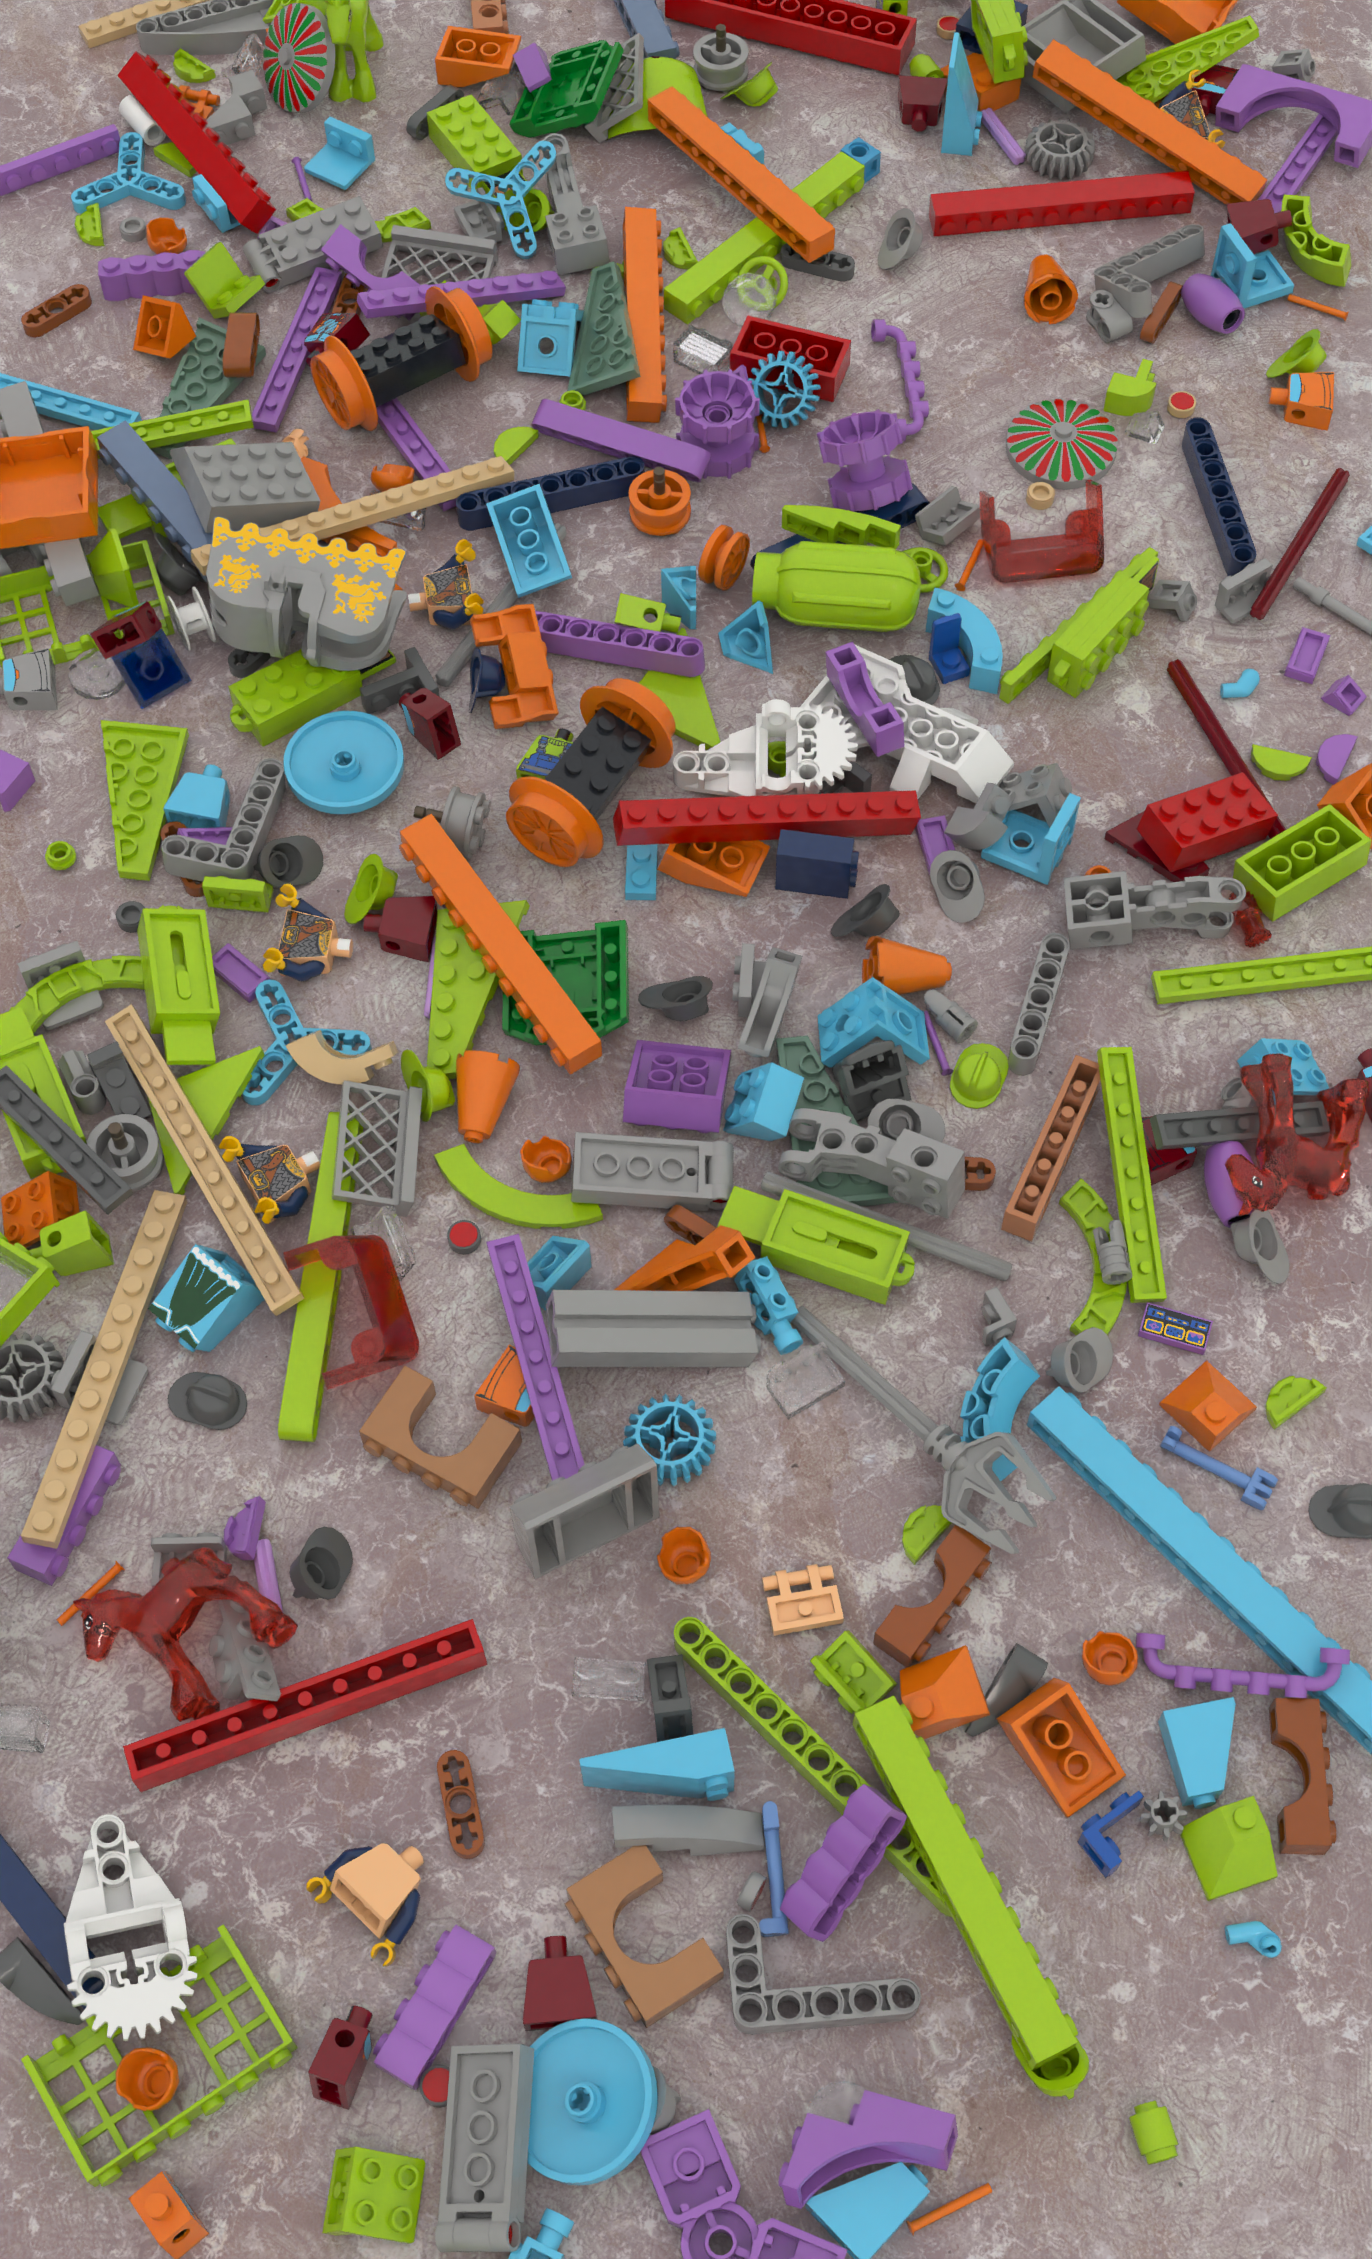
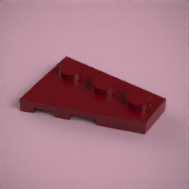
M1144 811L1105 833V840L1112 844L1116 842L1127 849V854L1135 859L1138 857L1153 865L1154 871L1172 882L1185 881L1184 877L1208 876L1210 868L1204 861L1170 872L1136 829Z

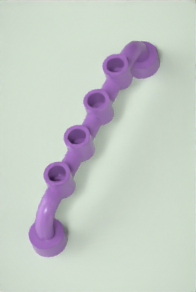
M873 319L871 324L873 342H884L886 336L893 337L897 342V357L900 358L901 376L905 380V396L909 399L910 418H913L911 424H906L905 419H897L902 440L905 441L906 436L914 435L921 430L924 425V418H927L929 414L928 401H920V398L924 397V381H916L915 379L920 376V362L911 360V358L916 356L915 341H907L905 333L900 328L886 325L885 319Z
M1136 1633V1647L1143 1648L1144 1662L1148 1669L1157 1677L1174 1680V1687L1196 1689V1682L1211 1683L1210 1690L1233 1692V1685L1248 1686V1694L1270 1695V1688L1285 1689L1284 1697L1307 1698V1691H1325L1334 1686L1340 1678L1342 1664L1350 1665V1650L1320 1647V1662L1327 1663L1325 1673L1318 1677L1167 1665L1162 1663L1157 1655V1649L1165 1650V1635Z

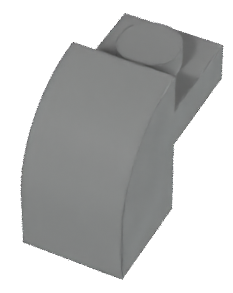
M987 782L974 809L958 806L944 833L963 848L973 850L988 848L996 843L1006 832L1008 826L1002 821L1014 799L996 784Z

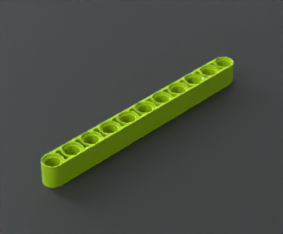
M330 1111L327 1119L300 1291L305 1298L297 1304L279 1416L278 1436L280 1440L315 1442L318 1431L352 1210L351 1202L332 1199L340 1112ZM356 1118L347 1123L346 1127L354 1137L363 1133L364 1127ZM352 1146L344 1152V1157L354 1166L359 1162L360 1154ZM351 1175L342 1180L341 1190L354 1192L356 1181Z
M685 1617L677 1622L674 1628V1646L679 1655L682 1654L683 1659L843 1816L849 1796L844 1797L838 1794L835 1789L836 1786L840 1783H848L857 1790L863 1784L870 1785L703 1622L694 1617ZM692 1632L698 1635L699 1639L695 1643L688 1644L683 1642L681 1637L685 1633ZM711 1657H719L725 1663L722 1667L714 1669L707 1666L706 1661ZM741 1681L747 1683L750 1689L746 1693L739 1694L734 1692L731 1686ZM765 1706L771 1707L776 1712V1715L771 1719H763L757 1714L758 1709ZM788 1732H796L802 1737V1741L791 1745L784 1741L783 1736ZM820 1757L825 1759L829 1766L824 1770L818 1771L809 1765V1761ZM904 1825L898 1835L905 1837L909 1846L898 1850L889 1844L883 1856L941 1913L952 1917L931 1876L926 1877L918 1872L916 1866L923 1862Z

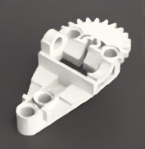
M770 700L762 704V713H756V725L729 734V738L705 751L704 743L699 745V751H682L678 753L673 760L674 783L682 790L730 797L818 794L822 790V781L825 780L830 786H833V776L842 780L844 779V772L842 770L851 771L852 764L848 761H856L857 754L852 753L858 749V744L852 743L856 740V733H848L851 731L852 725L850 723L841 725L844 721V716L840 715L834 719L832 718L833 709L822 714V705H818L814 711L810 709L809 704H805L803 709V707H790V704L784 700ZM771 737H786V776L781 778L768 776V739Z
M103 1815L96 1819L91 1827L90 1842L83 1856V1865L73 1893L66 1923H64L72 1983L67 1985L68 1991L76 1992L77 1997L71 2001L73 2007L87 2006L80 2015L82 2021L93 2015L96 2016L92 2026L93 2031L96 2032L106 2023L108 2024L107 2038L111 2039L116 2030L122 2028L123 2041H128L131 2030L136 2028L140 2040L145 2039L146 2026L150 2025L159 2034L161 2033L159 2019L163 2018L170 2024L175 2022L171 2011L172 2008L185 2011L187 2006L179 1997L193 1996L194 1990L185 1985L184 1982L197 1980V1973L188 1971L189 1966L197 1963L196 1956H190L186 1923L180 1899L174 1898L159 1874L154 1871L140 1853V1846L136 1840L131 1841L126 1835L123 1821L114 1815ZM104 1829H112L118 1833L117 1839L111 1843L101 1842L97 1836ZM111 1865H117L124 1870V1874L119 1879L110 1880L104 1876V1870ZM162 1923L165 1943L132 1950L134 1972L136 1975H140L136 1984H130L129 1979L126 1978L127 1961L124 1952L89 1959L87 1939ZM175 1960L181 1965L182 1970L178 1975L168 1977L161 1972L160 1966L165 1961ZM88 1978H100L104 1982L103 1989L96 1994L86 1993L82 1985Z

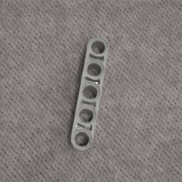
M1053 932L1047 934L1040 945L1008 1057L1009 1069L1017 1075L1024 1076L1032 1073L1039 1058L1069 952L1070 943L1060 933ZM1034 1002H1040V1003H1042L1043 1005H1038V1004H1036V1003H1034ZM1026 1028H1033L1035 1029V1031H1031ZM1018 1054H1026L1028 1057H1022Z

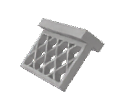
M640 33L621 44L624 52L601 108L593 122L584 124V127L599 143L608 139V129L643 107L644 37Z
M393 225L391 231L392 242L381 278H388L392 273L400 270V272L403 271L413 280L425 274L430 281L424 284L432 285L439 284L448 278H451L453 282H459L455 274L464 269H467L471 276L462 281L490 278L493 265L496 266L498 260L496 240ZM397 251L410 253L408 257L401 261H398L395 257ZM428 255L434 256L436 259L424 265L419 258ZM450 259L461 261L460 264L451 269L445 262ZM416 261L420 268L408 274L403 267ZM475 263L486 264L485 268L476 273L471 268V265ZM441 265L446 272L434 278L429 271Z
M344 1080L341 1091L332 1190L333 1200L394 1209V1215L407 1217L414 1204L422 1088L410 1086L408 1091ZM349 1093L362 1094L368 1103L357 1109L349 1100ZM384 1098L398 1100V1109L390 1115L379 1103ZM371 1107L383 1118L373 1126L362 1115L363 1112ZM354 1118L366 1130L357 1137H354L346 1127L347 1123ZM385 1124H388L396 1133L395 1138L388 1143L376 1131ZM369 1135L381 1147L372 1154H369L360 1144V1141ZM352 1146L363 1158L354 1166L344 1157V1152ZM383 1152L393 1161V1167L387 1171H384L374 1160ZM367 1163L378 1175L369 1183L357 1172L358 1169ZM350 1175L361 1187L355 1193L341 1190L342 1180ZM383 1181L391 1190V1198L379 1197L372 1187Z

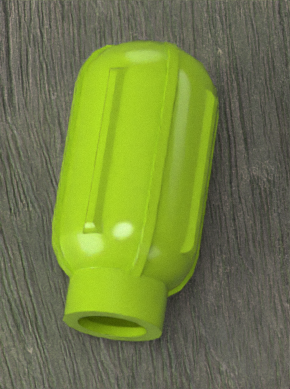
M801 541L790 546L782 553H756L752 605L757 601L763 602L764 609L776 610L782 618L799 626L877 632L897 631L910 624L916 615L921 586L920 570L918 563L912 556L891 547Z

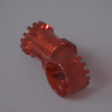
M1250 891L1246 892L1243 900L1248 905V908L1243 911L1236 910L1232 913L1236 924L1241 926L1244 933L1245 946L1254 948L1256 944L1260 946V943L1268 942L1272 934L1270 930L1265 928L1261 919L1262 911L1258 907L1256 898H1253L1254 895H1251ZM1231 893L1228 899L1234 900L1237 897L1234 893Z

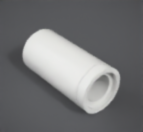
M128 95L121 101L119 105L121 116L142 136L147 145L156 146L165 139V132L134 95Z

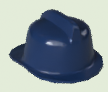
M479 648L474 649L471 658L470 714L473 711L476 698L495 696L505 686V674L502 663L494 657L481 654Z

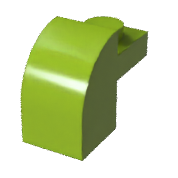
M1142 359L1136 377L1114 372L1106 392L1103 411L1121 416H1136L1146 412L1153 403L1157 384L1154 382L1156 374L1151 373L1153 361Z

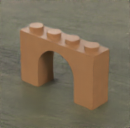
M404 1365L359 1430L363 1448L375 1457L383 1455L392 1460V1464L406 1474H409L411 1471L419 1475L421 1481L434 1490H438L440 1487L449 1492L450 1497L462 1506L470 1504L479 1509L522 1444L520 1429L491 1413L473 1441L461 1452L445 1457L432 1456L423 1452L414 1444L412 1436L417 1422L436 1396L435 1386L431 1379Z
M641 1845L631 1847L568 1887L566 1891L569 1901L564 1904L573 1921L578 1923L582 1920L589 1933L584 1938L593 1954L597 1956L601 1953L609 1965L604 1968V1972L614 1989L621 1986L628 1999L623 2003L633 2021L636 2023L641 2019L645 2027L648 2028L723 1979L724 1970L704 1938L699 1939L672 1958L657 1964H644L634 1961L619 1948L614 1937V1928L620 1912L631 1901L663 1882L661 1868L647 1846Z

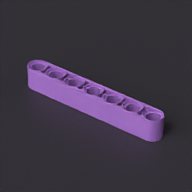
M549 399L541 400L531 423V426L542 434L620 459L633 456L638 457L644 462L646 467L652 469L663 467L665 470L676 472L683 478L693 482H701L711 458L710 452L702 447Z
M535 611L541 639L545 642L548 653L686 677L699 676L705 670L703 644L697 638Z

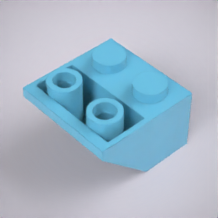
M773 1062L742 1072L734 1084L736 1092L732 1103L725 1112L726 1123L723 1131L767 1141L786 1137L804 1077Z

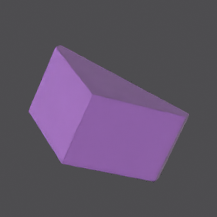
M535 42L513 54L529 92L552 80L547 55Z
M0 749V802L4 812L12 810L32 786L35 778L28 762Z

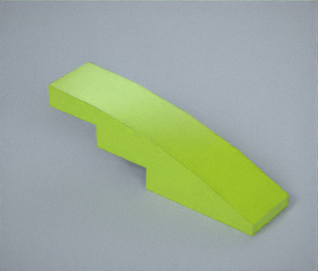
M784 505L782 508V528L816 542L836 543L841 541L846 544L865 546L871 543L879 547H891L897 549L899 546L901 525L871 515L837 508L810 505Z

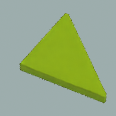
M681 628L676 634L688 636L684 628ZM648 670L639 684L651 690L666 704L675 720L676 730L674 735L697 746L705 743L706 750L719 744L721 741L700 675L686 677Z
M261 1046L176 1078L212 1140L215 1135H219L230 1116L229 1111L237 1097H241L259 1059H263L265 1053ZM148 1098L173 1192L184 1195V1188L190 1180L192 1172Z

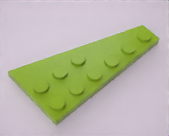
M1249 15L1148 54L1144 62L1116 79V81L1130 87L1145 100L1155 103L1168 95L1171 90L1183 81L1188 82L1191 71L1199 69L1203 73L1259 37V29Z
M101 720L118 873L120 878L150 881L161 842L160 831L167 820L163 808L176 786L189 738L188 729Z
M527 900L499 903L520 931L519 924L523 915H527L530 907ZM440 909L437 912L427 1067L443 1070L449 1079H456L457 1054L460 1053L463 1057L464 1051L472 1050L474 1046L472 1040L478 1026H482L485 1018V1008L488 1001H492L499 984L498 980L500 979L495 972L490 974L481 959L483 956L478 949L473 951L465 939L466 933L461 927L456 928L450 920L449 910Z

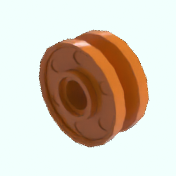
M720 525L709 537L700 558L698 567L700 581L707 584L714 581L716 588L722 591H727L739 578L748 557L750 548L748 534L743 532L734 534L732 527L727 525Z

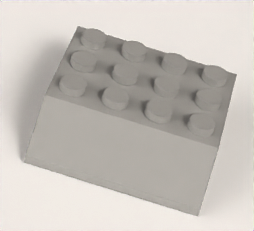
M1062 0L1024 25L1027 32V42L1023 43L1024 50L1027 52L1028 66H1024L1025 77L1021 79L1065 113L1076 106L1032 77L1035 61L1053 39L1060 44L1066 45L1081 58L1089 60L1093 66L1101 71L1109 73L1115 80L1146 60L1144 34L1097 0Z
M292 442L191 446L170 450L172 460L205 533H213L215 517L228 519L231 529L239 531L246 523H255L259 528H265L285 520L318 512L320 499Z
M639 1444L631 1447H620L613 1451L609 1458L599 1463H587L579 1469L577 1474L567 1479L564 1477L557 1478L550 1482L546 1489L534 1495L533 1493L522 1495L514 1502V1505L510 1506L516 1544L534 1579L660 1517L657 1465L654 1459Z

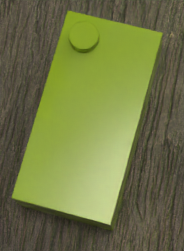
M1329 804L1236 859L1233 878L1244 885L1246 890L1245 897L1273 922L1367 865L1372 840Z

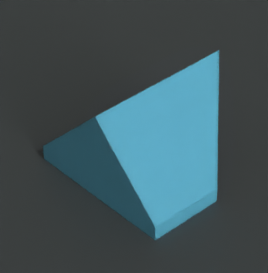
M696 566L661 569L662 603L666 604L665 610L670 614L682 616L680 622L689 629H696Z
M757 601L718 633L724 656L773 674L768 621L763 602Z

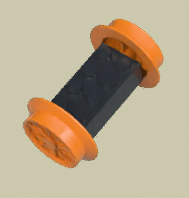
M436 286L430 287L425 294L427 315L422 316L418 321L408 326L399 327L395 332L383 338L373 340L371 344L360 349L349 351L337 337L331 335L325 338L324 352L311 358V373L322 402L331 417L342 429L349 430L360 425L367 431L375 430L378 426L377 407L454 369L466 381L473 382L478 378L480 365L490 361L492 358V343L479 309L465 291L455 288L445 293Z
M616 678L610 680L605 686H593L587 689L580 700L581 714L587 726L545 779L526 776L518 778L512 783L509 789L511 806L506 812L508 827L515 838L528 851L541 860L559 867H570L575 865L580 858L587 859L597 856L603 848L604 839L596 820L638 766L659 768L670 761L673 755L671 738L676 730L673 715L666 704L655 693L635 681Z

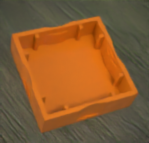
M1117 0V3L1171 42L1177 44L1221 27L1238 0Z
M89 426L48 431L34 436L0 438V549L98 536V448Z

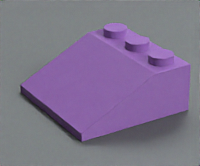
M637 1040L625 1086L623 1122L633 1123L637 1126L653 1125L662 1126L667 1129L680 1128L697 1130L701 1133H719L731 1050Z

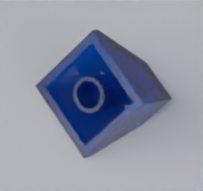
M159 629L149 640L111 657L141 709L146 708L192 681L163 629Z

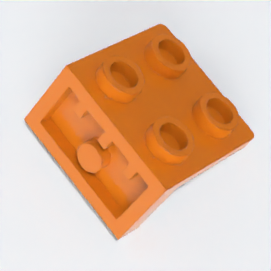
M50 1171L39 1175L1 1198L4 1236L10 1244L14 1245L17 1242L25 1248L40 1241L39 1232L42 1228L80 1212L76 1183Z

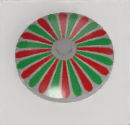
M292 3L282 8L269 26L263 50V70L267 88L277 105L289 112L306 113L315 109L329 90L335 68V44L331 42L327 19L320 10L312 5Z
M1067 399L1045 400L1026 407L1010 423L1006 438L1008 459L1020 475L1033 483L1045 482L1054 489L1062 490L1085 487L1104 477L1114 464L1118 446L1116 431L1111 422L1101 412L1087 404Z

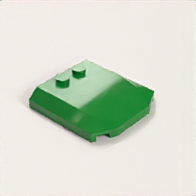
M599 40L552 55L551 63H549L552 80L532 92H529L527 86L525 87L509 124L513 132L532 138L547 133H557L562 129L576 128L582 124L593 122L601 108L624 52L620 43L615 42L614 46H611L606 40Z
M626 920L595 923V930L537 936L534 930L520 931L599 1038L629 1022L628 925ZM503 992L502 1030L505 1035L536 1046L547 1045L546 1042L542 1044L537 1039L533 1031L534 1025L529 1018L524 1020L520 1016L515 1006L517 1002L512 995L507 997Z

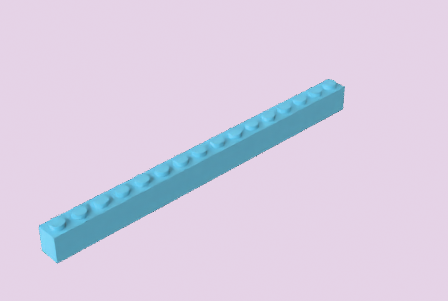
M1058 1386L1030 1411L1027 1426L1286 1674L1318 1677L1325 1673L1327 1663L1320 1662V1647L1342 1649L1341 1646L1332 1638H1326L1315 1628L1314 1621L1306 1613L1298 1612L1289 1603L1288 1597L1281 1589L1276 1586L1272 1587L1262 1578L1260 1570L1253 1563L1245 1562L1235 1552L1234 1546L1228 1539L1222 1536L1219 1537L1209 1528L1207 1520L1200 1513L1192 1512L1183 1503L1182 1497L1176 1490L1170 1487L1167 1488L1157 1479L1155 1471L1149 1465L1141 1464L1132 1455L1131 1449L1125 1442L1120 1439L1116 1440L1110 1435L1104 1423L1096 1416L1091 1417L1082 1408L1080 1401L1075 1395L1070 1392L1066 1393ZM1350 1661V1665L1342 1664L1340 1678L1334 1686L1325 1691H1307V1694L1313 1699H1319L1320 1706L1372 1755V1680H1370L1371 1677L1364 1667L1358 1663L1353 1664Z

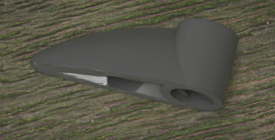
M1016 1643L1007 1655L984 1696L990 1715L970 1722L965 1733L974 1737L999 1724L996 1718L1026 1698L1037 1686L1047 1669L1048 1662Z
M20 1938L14 1939L0 1952V1982L16 1997L34 2010L50 2018L75 2025H80L84 2022L80 2019L81 2010L78 2007L72 2006V1999Z

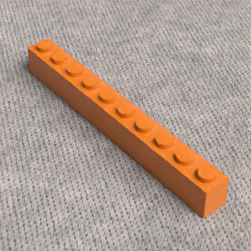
M1053 39L1035 61L1032 75L1034 79L1174 171H1189L1192 183L1224 204L1255 201L1262 195L1267 179L1260 172L1252 170L1241 163L1237 157L1229 155L1220 149L1216 143L1209 142L1194 129L1188 128L1177 121L1173 115L1165 113L1150 100H1145L1130 87L1124 86L1113 79L1109 73L1101 71L1093 66L1089 60L1081 58L1072 52L1066 45L1060 44Z
M672 86L648 99V121L808 263L834 249L835 228L833 225L821 217L813 207L805 203L797 193L789 189L780 178L773 175L764 164L758 162L748 150L742 148L732 136L726 134L716 122L710 120L700 108H697L687 100L685 95L679 93Z
M625 207L622 227L624 292L640 371V377L626 381L627 421L659 423L661 412H666L667 395H662V392H665L666 375L661 374V371H665L666 356L661 355V352H664L665 335H660V332L664 330V315L659 314L663 313L664 296H659V293L662 294L663 277H658V274H662V258H658V256H661L662 239H657L661 235V220H657L656 209Z
M430 814L401 830L402 844L399 845V849L403 857L408 862L413 861L420 880L424 884L428 882L433 888L431 891L440 906L445 905L449 910L448 915L453 925L464 930L466 933L465 939L473 951L478 949L483 956L481 959L490 974L495 972L500 979L498 983L507 997L512 995L517 1002L515 1006L520 1016L524 1020L529 1018L534 1025L533 1031L537 1039L542 1044L546 1042L551 1048L550 1054L557 1066H564L571 1075L601 1057L602 1044L600 1038L434 816Z

